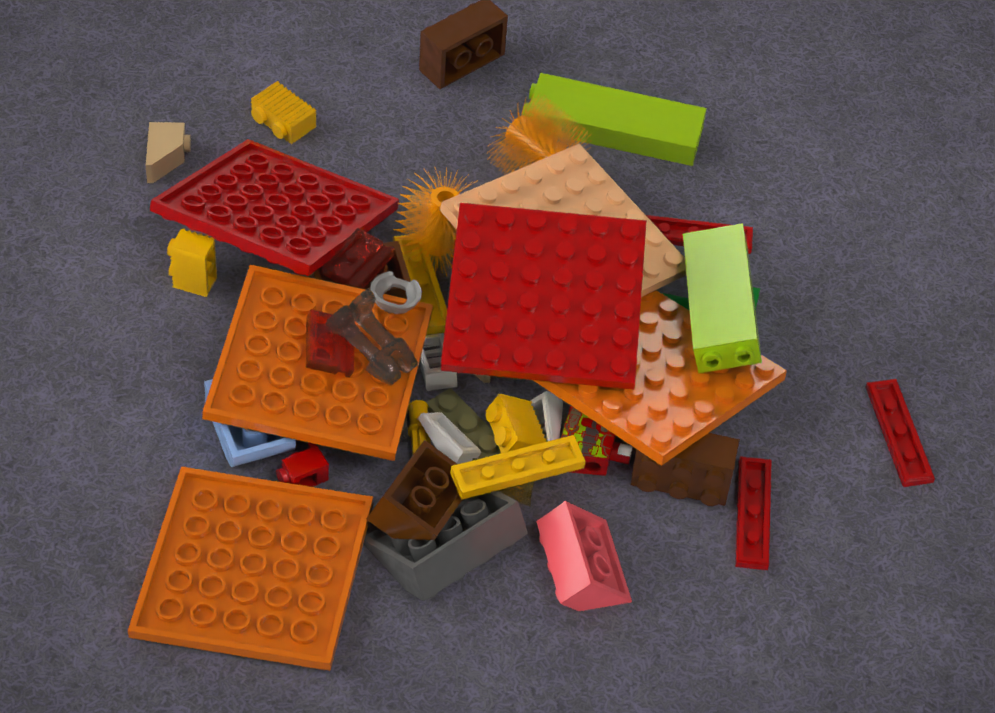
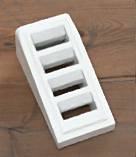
M444 333L427 335L424 345L426 346L423 348L440 346L439 349L427 351L423 349L419 364L427 391L457 387L456 372L441 371V367L430 369V367L441 366L442 357L426 358L442 355Z
M545 391L530 401H532L531 406H534L533 410H535V415H537V420H539L538 424H541L540 429H543V434L546 433L544 438L548 442L560 438L563 401L553 393Z
M442 412L420 414L419 421L439 451L457 464L478 459L481 454L480 449Z

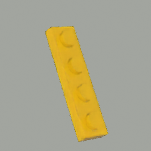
M407 235L393 237V241H399L400 245L412 242L411 240H417H403V238L396 239V237H403ZM419 245L400 246L402 253L416 248ZM424 248L417 249L414 252H407V254H403V257L406 261L405 264L410 280L415 279L422 289V296L419 302L433 304L427 334L445 333L447 308L437 277L435 276L433 265L431 268V259L429 261L428 257H426L425 260L424 258L421 260L423 254L427 253V251H424L419 257L416 256L413 260H409Z
M574 435L453 465L451 466L450 474L459 496L463 500L583 469L585 459Z

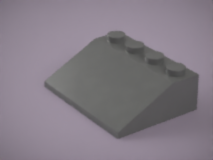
M494 491L463 499L435 540L393 539L374 526L366 532L363 544L407 592L425 601L436 596L439 591L453 582L462 579L465 574L479 565L487 563L493 556L505 548L513 546L519 539L527 535L528 532L518 501L499 491Z

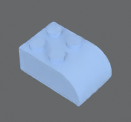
M212 380L204 381L205 402ZM213 422L225 457L231 467L289 452L296 448L295 439Z

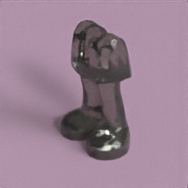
M366 289L349 306L345 305L336 311L327 320L325 326L332 333L344 337L366 357L369 364L365 370L383 383L392 386L401 378L400 371L408 373L417 367L418 362L405 340L394 337L376 319L372 312L376 297L370 289ZM355 322L358 323L380 345V347L382 348L381 350H379L360 331V329L356 326Z

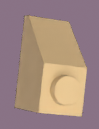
M149 122L146 154L147 183L156 182L184 163L185 152H191V135H185V123Z

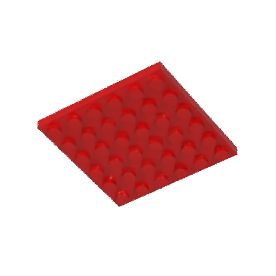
M247 139L153 198L150 203V211L161 215L166 220L183 224L190 230L200 231L212 236L219 242L234 245L243 252L253 253L265 258L270 263L280 264L292 269L296 274L309 276L398 210L400 199Z
M460 203L441 371L634 390L647 220Z

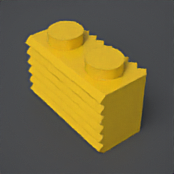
M279 81L274 82L251 98V114L253 119L258 124L264 123L278 139L284 138L290 144H293L316 128L315 108H312L310 104L308 105L307 102H304L303 99H300L299 96H296L295 93H292L291 90H288Z
M185 228L180 229L176 238H172L167 247V255L171 256L169 276H173V288L207 297L217 279L215 239L213 237L209 238L208 235L203 236L202 233L197 234L196 232L192 233L191 230L186 231Z
M498 394L485 410L486 420L491 425L495 444L498 445L501 453L546 442L545 434L542 433L543 429H540L541 424H538L539 420H537V415H535V410H533L534 406H531L532 401Z

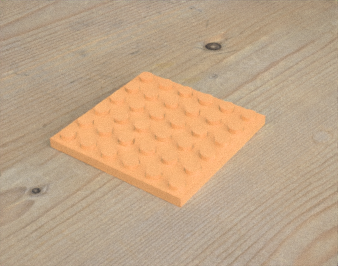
M580 143L442 202L440 211L456 229L460 203L647 220L641 297L686 276L685 257Z

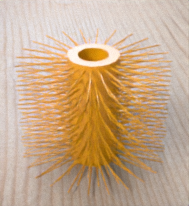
M532 103L528 113L525 108L524 115H522V110L520 116L518 109V117L516 119L513 117L514 121L509 123V127L503 128L507 129V131L498 134V136H503L502 138L506 137L501 142H498L502 144L499 148L504 146L498 152H501L502 155L507 152L503 160L508 161L510 159V163L515 160L508 170L514 168L511 171L513 172L518 166L520 169L527 166V164L535 163L581 142L582 140L580 139L575 143L578 137L573 140L578 134L577 130L571 138L570 136L573 131L568 135V132L574 125L570 129L566 126L561 131L570 119L567 117L568 120L565 121L563 126H560L566 118L564 116L562 121L555 127L552 124L555 118L553 120L550 119L556 114L557 110L552 114L551 112L554 110L552 108L544 117L545 113L551 108L549 107L551 105L547 103L539 113L540 107L536 110V113L534 112L537 107L534 103Z
M447 167L446 184L444 176V186L442 185V180L441 183L439 180L438 187L435 182L436 189H433L432 185L430 186L428 182L426 183L419 175L417 176L430 190L413 181L411 182L423 192L418 193L416 192L418 190H411V188L402 186L416 196L400 194L411 202L398 203L408 209V211L397 212L407 219L395 221L407 228L393 229L402 233L413 230L406 232L407 236L396 237V239H417L400 246L419 245L407 252H414L417 249L424 248L420 252L422 254L425 250L427 251L425 255L423 254L424 257H428L427 255L430 254L434 259L435 256V276L436 257L437 268L438 256L442 264L444 257L442 260L441 256H445L446 262L448 260L446 254H449L452 258L454 257L452 253H454L455 232L457 231L440 211L443 201L459 195L465 189L461 188L457 192V185L453 188L452 184L450 187L448 184L447 187Z

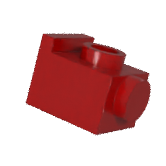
M308 443L307 450L292 453L287 458L282 459V468L276 470V475L279 482L314 487L329 480V463L316 444Z

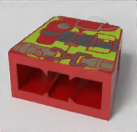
M570 406L561 438L574 435L585 459L583 469L571 471L570 473L606 476L610 460L629 465L633 446L616 442L615 434Z

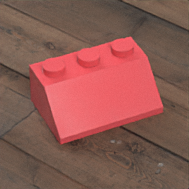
M564 501L536 521L540 533L539 540L547 556V567L552 574L556 587L555 594L560 604L576 611H585L632 602L605 519Z

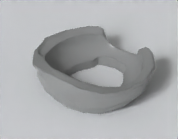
M389 271L380 274L371 282L370 292L373 301L388 313H406L413 309L421 300L422 289L415 279L411 282L396 278L393 272ZM391 287H398L406 291L407 301L403 305H398L385 301L383 295Z

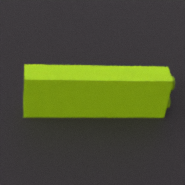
M540 73L537 84L532 83L529 92V100L531 102L530 105L525 103L522 115L525 113V108L528 113L532 103L535 106L537 105L535 111L540 107L539 113L548 102L550 105H553L550 108L551 110L555 106L559 108L556 111L557 113L560 111L565 113L561 118L558 114L552 124L557 121L558 117L562 121L565 115L570 119L561 131L566 126L570 129L574 125L568 132L569 135L576 128L575 126H579L577 128L579 130L578 134L573 140L578 137L577 141L581 139V142L584 141V143L693 166L704 127L707 108ZM547 98L548 100L540 107L542 100L544 102V100Z
M743 223L684 233L683 242L692 343L698 373L762 363L749 254Z

